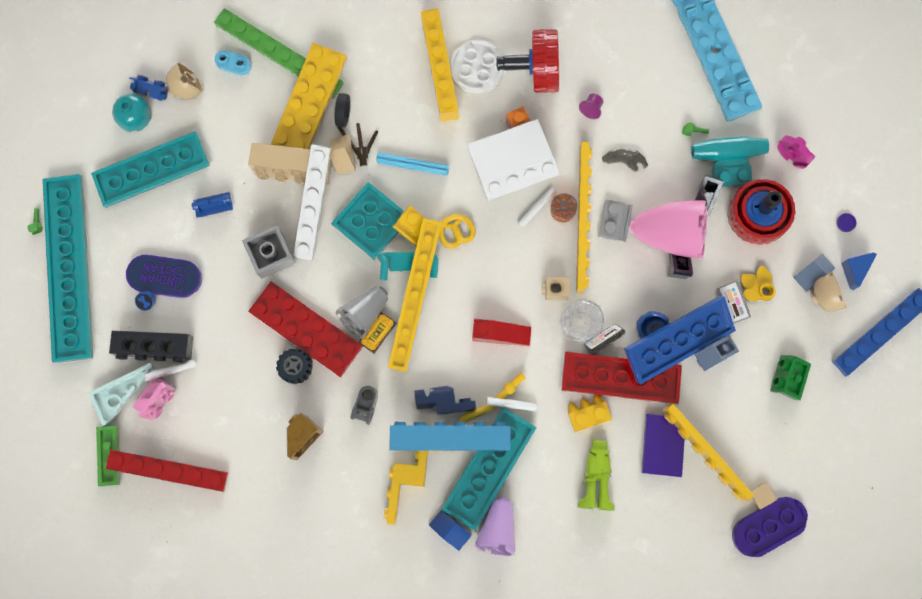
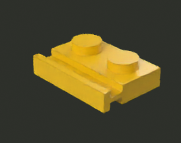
M409 205L392 228L413 245L417 246L422 221L425 217Z

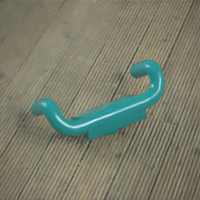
M415 251L380 253L377 257L381 262L380 280L388 279V268L390 272L411 271ZM434 254L430 271L431 278H437L438 257L436 254Z

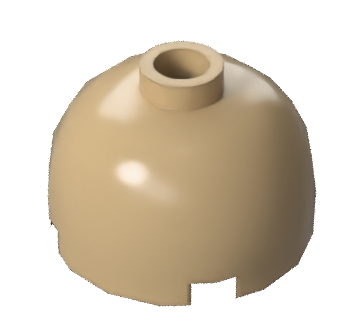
M180 62L176 63L167 73L166 83L168 92L173 97L183 100L194 99L204 88L199 78L197 77L195 80L191 75L193 71Z
M833 272L815 281L813 285L814 293L811 294L815 305L819 304L823 310L828 312L847 308Z

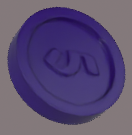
M849 213L840 215L836 221L838 229L842 232L852 231L857 224L855 217Z

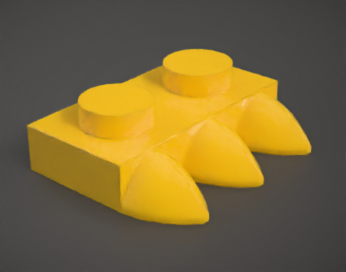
M600 395L593 396V405L587 399L582 398L580 410L572 402L568 405V415L574 433L612 420L606 401Z

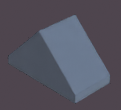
M821 254L793 278L807 292L813 287L818 278L832 272L835 267L824 254Z

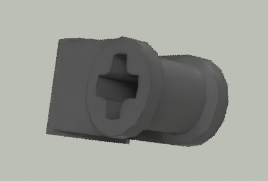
M364 386L360 389L350 419H358L370 425L378 399V392L375 388ZM365 391H373V398L371 400H365Z

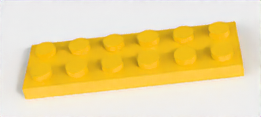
M312 43L271 145L303 149L311 148L347 61V55Z

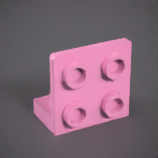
M160 377L153 379L132 407L140 412L138 416L141 418L154 420V418L156 419L161 415L162 407L165 403L173 398L176 388Z

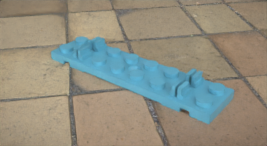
M672 0L674 6L677 7L678 15L708 78L714 95L722 107L721 110L726 121L728 122L760 110L763 106L714 0ZM712 48H716L718 52L713 53Z

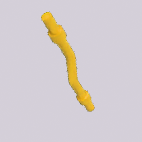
M522 373L517 375L510 383L508 382L503 386L504 389L495 398L505 399L509 394L512 395L516 391L515 388L526 377ZM482 406L465 413L457 422L467 423L473 418L493 411L497 406Z

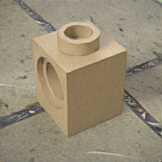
M569 277L546 278L545 283H542V295H545V300H568L570 297ZM558 285L561 291L554 293L550 287Z

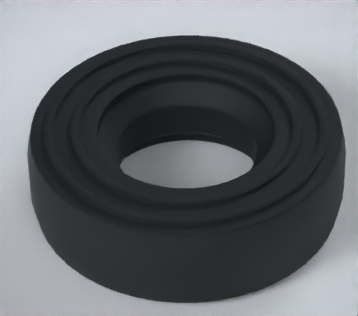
M339 93L337 96L334 120L335 125L338 127H346L348 124L351 106L349 94Z

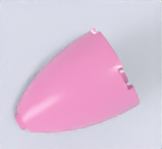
M680 201L652 208L636 216L634 221L630 222V232H633V235L643 243L660 251L677 256L703 259L707 231L706 201Z

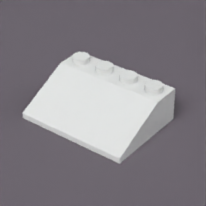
M538 119L467 144L484 197L488 201L559 175L553 154Z

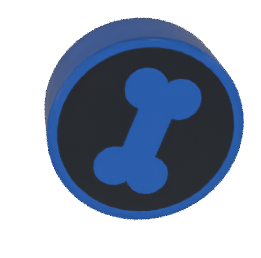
M142 291L135 297V304L142 311L150 310L156 303L155 296L149 291Z

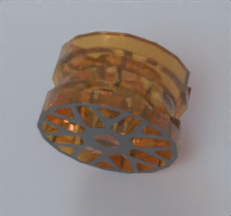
M558 194L551 203V216L558 222H569L576 214L577 201L570 194Z

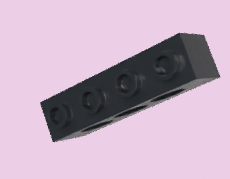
M111 331L109 354L116 356L115 359L120 360L135 357V360L140 361L154 358V361L165 362L166 358L173 359V362H185V359L192 358L193 336L179 333ZM132 342H135V343H136L135 348L130 351V349H129L130 344H131ZM154 342L155 348L149 352L148 346ZM173 343L174 349L168 352V345Z

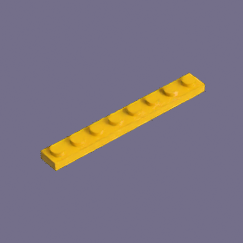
M581 142L576 293H584L585 288L589 287V276H586V269H589L590 258L586 257V250H590V239H587V232H590L591 222L587 221V214L591 212V202H588V196H591V184H588V178H591L592 166H589V160L592 159V148H589V142Z
M423 218L388 368L407 372L442 222Z

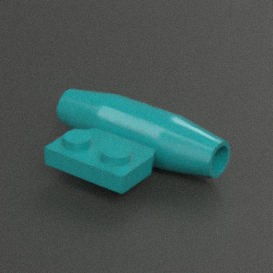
M746 136L715 138L691 145L692 159L715 161L712 177L723 180L722 187L743 186L752 181L751 165L747 158L769 152V140L767 138Z

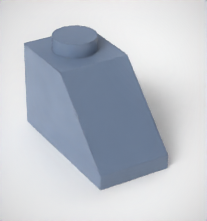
M728 335L694 355L699 366L706 371L738 353L739 350Z

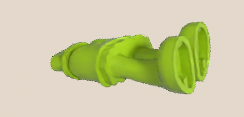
M592 440V449H589L591 453L587 457L584 473L586 477L583 482H587L586 495L578 501L577 508H596V480L599 479L600 487L597 509L615 511V505L609 499L608 483L612 470L609 457L610 451L607 450V441Z

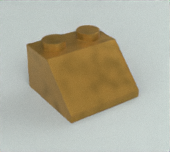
M302 413L299 415L295 414L288 423L290 425L287 427V457L296 461L324 432L308 416Z

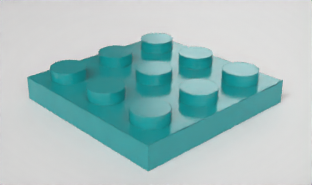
M368 182L331 224L375 260L398 234L392 226L395 225L404 211Z

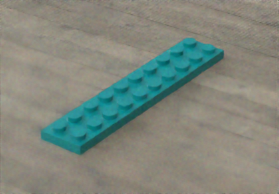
M75 174L44 178L42 183L52 363L93 359L82 176Z

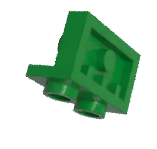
M781 355L770 391L781 393L794 400H801L811 363L794 355Z

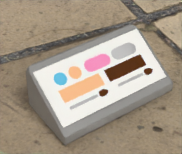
M738 281L716 289L718 295L726 299L733 324L751 317Z

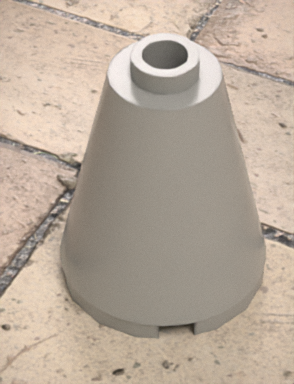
M374 286L338 308L336 315H341L339 318L340 322L352 334L357 332L360 334L359 338L363 339L388 301V293L383 287Z

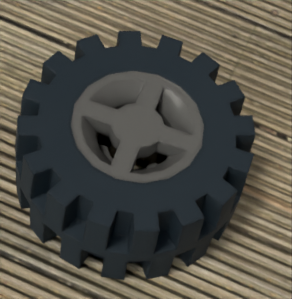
M291 348L288 351L285 350L282 355H279V360L276 362L278 375L284 381L292 384L303 383L311 375V370L313 369L310 357L304 351L296 348Z

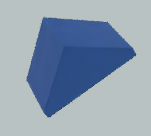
M872 252L849 258L841 263L851 290L861 286L877 255L876 253Z
M442 510L429 524L440 537L458 551L472 536Z

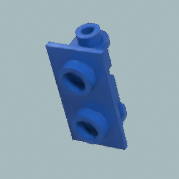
M143 75L129 77V79L134 80V83L130 85V89L134 93L147 96V92L150 90L149 97L159 101L166 100L167 93L165 91L168 87L165 86V82L158 80L151 82L148 81V77Z
M230 192L195 199L191 203L192 209L195 210L196 218L233 210Z

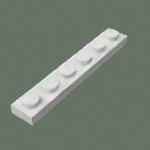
M315 144L311 145L293 257L313 260L332 148Z

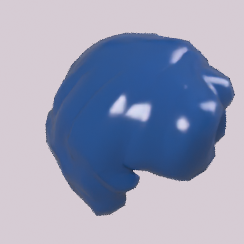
M648 311L636 321V330L638 336L642 339L668 325L670 322L665 314Z

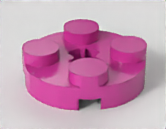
M785 135L778 142L777 149L786 161L791 159L794 162L792 165L797 168L805 169L815 159L814 154L805 146L806 141L801 137L794 138Z

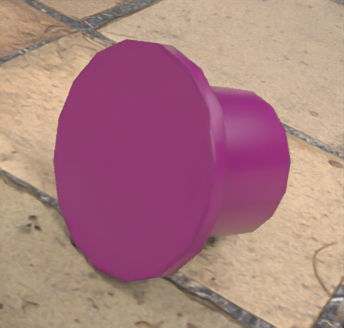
M590 94L586 101H582L579 104L580 112L587 118L598 119L601 116L600 108L604 103L603 98L598 94Z

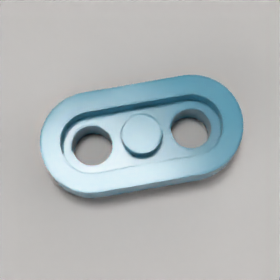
M225 50L218 52L215 56V63L221 70L237 75H246L251 70V63L246 56Z

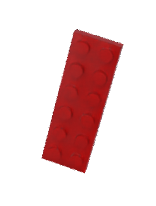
M270 281L248 311L340 378L363 348L360 343L272 281Z
M565 352L561 391L679 404L682 365L676 364L646 382L638 384L626 358Z

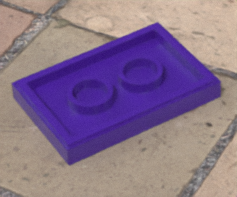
M646 414L642 473L682 477L685 439L679 435V429L674 424H670L663 415Z

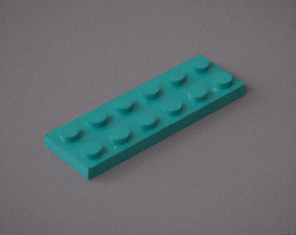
M194 131L94 171L91 175L101 202L107 208L209 167L210 164L199 136Z
M504 407L494 422H505V426H510L511 450L476 451L442 508L443 511L475 531L537 428Z

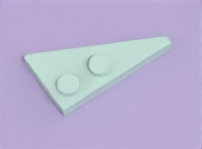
M152 363L142 366L88 393L102 427L110 424L144 382V374L152 372L154 369Z

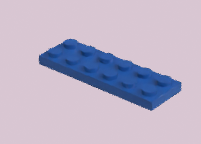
M718 296L624 348L636 382L638 384L646 382L735 332L736 330L725 297Z

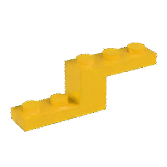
M416 451L415 462H418V466L394 463V467H390L389 479H392L391 487L387 488L386 499L390 500L389 507H385L384 519H387V524H396L401 484L424 487L429 451Z

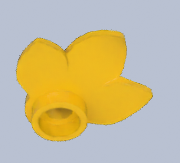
M760 266L756 275H741V283L746 289L743 292L746 300L755 302L760 299L769 301L774 298L776 289L772 284L773 277L765 267ZM767 289L768 295L763 294L762 290Z

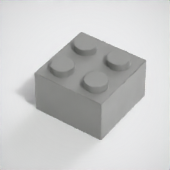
M278 225L242 240L256 274L261 279L296 264Z

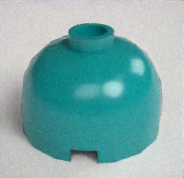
M126 94L120 96L115 101L112 107V115L114 121L121 129L127 132L140 131L149 124L151 109L140 96Z

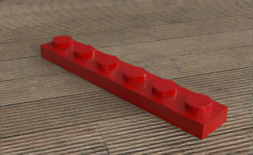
M111 449L105 468L221 492L225 491L229 472Z

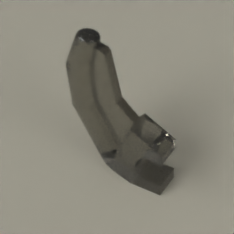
M619 148L607 152L602 157V161L607 164L622 162L634 172H637L639 169L638 163H641L644 169L648 167L645 157L637 150Z

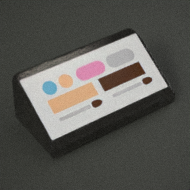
M613 324L586 342L584 346L591 355H595L625 334V330L617 324Z

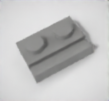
M606 199L598 237L626 242L633 204L629 205Z

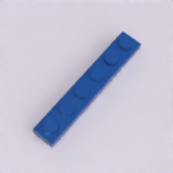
M921 289L914 290L832 361L845 377L850 375L922 312Z

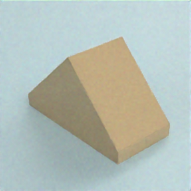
M347 134L331 139L329 148H332L330 159L337 174L341 175L355 171L356 167L350 135Z

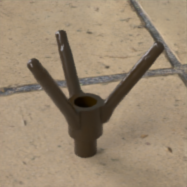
M357 123L359 147H356L351 141L352 149L357 155V159H359L360 166H367L368 154L378 131L375 130L367 147H363L360 123ZM337 126L342 136L347 135L341 127Z

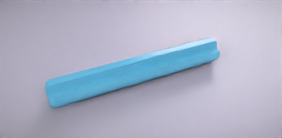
M380 152L376 157V162L379 164L445 176L449 173V165Z

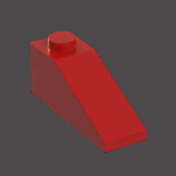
M474 319L472 341L530 346L531 327L494 320Z

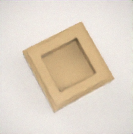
M767 482L750 490L754 494L752 500L758 509H762L777 500Z

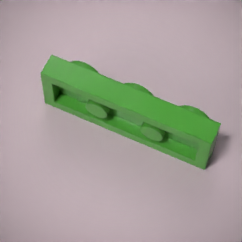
M118 426L96 427L98 487L120 485V472L105 469L110 449L119 451Z

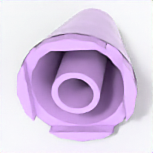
M498 498V500L493 501L477 538L476 549L485 552V548H487V550L491 551V554L515 555L513 504L509 503V499Z

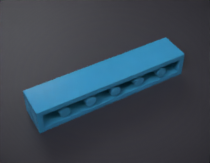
M394 422V425H390L389 451L511 450L510 426H505V422H493V426H485V422H474V426H466V422H454V426H446V422H434V426H426V422H414V425H406V422Z

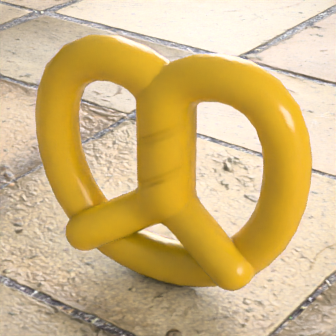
M452 214L441 221L439 239L444 247L454 249L461 243H469L475 238V226L467 216ZM462 221L470 229V235L465 238L458 227ZM444 228L452 230L456 239L454 243L446 241Z

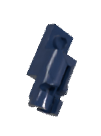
M449 386L430 388L429 396H426L424 389L414 390L417 409H433V407H436L437 415L476 409L475 401H471V398L459 399V403H456L454 388Z

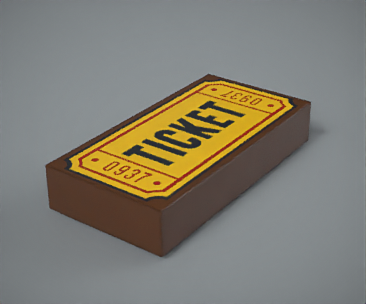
M380 312L368 334L363 339L361 338L358 343L375 354L397 322L383 312Z

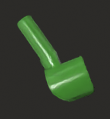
M687 123L682 129V134L686 136H692L693 131L709 133V129L695 127L693 123Z
M34 208V223L27 225L28 231L32 232V235L38 234L43 230L39 223L38 208Z

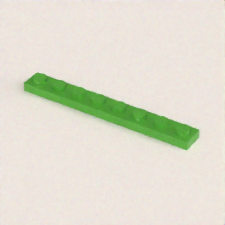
M224 8L214 21L217 27L299 77L306 58ZM340 79L333 92V99L344 85Z

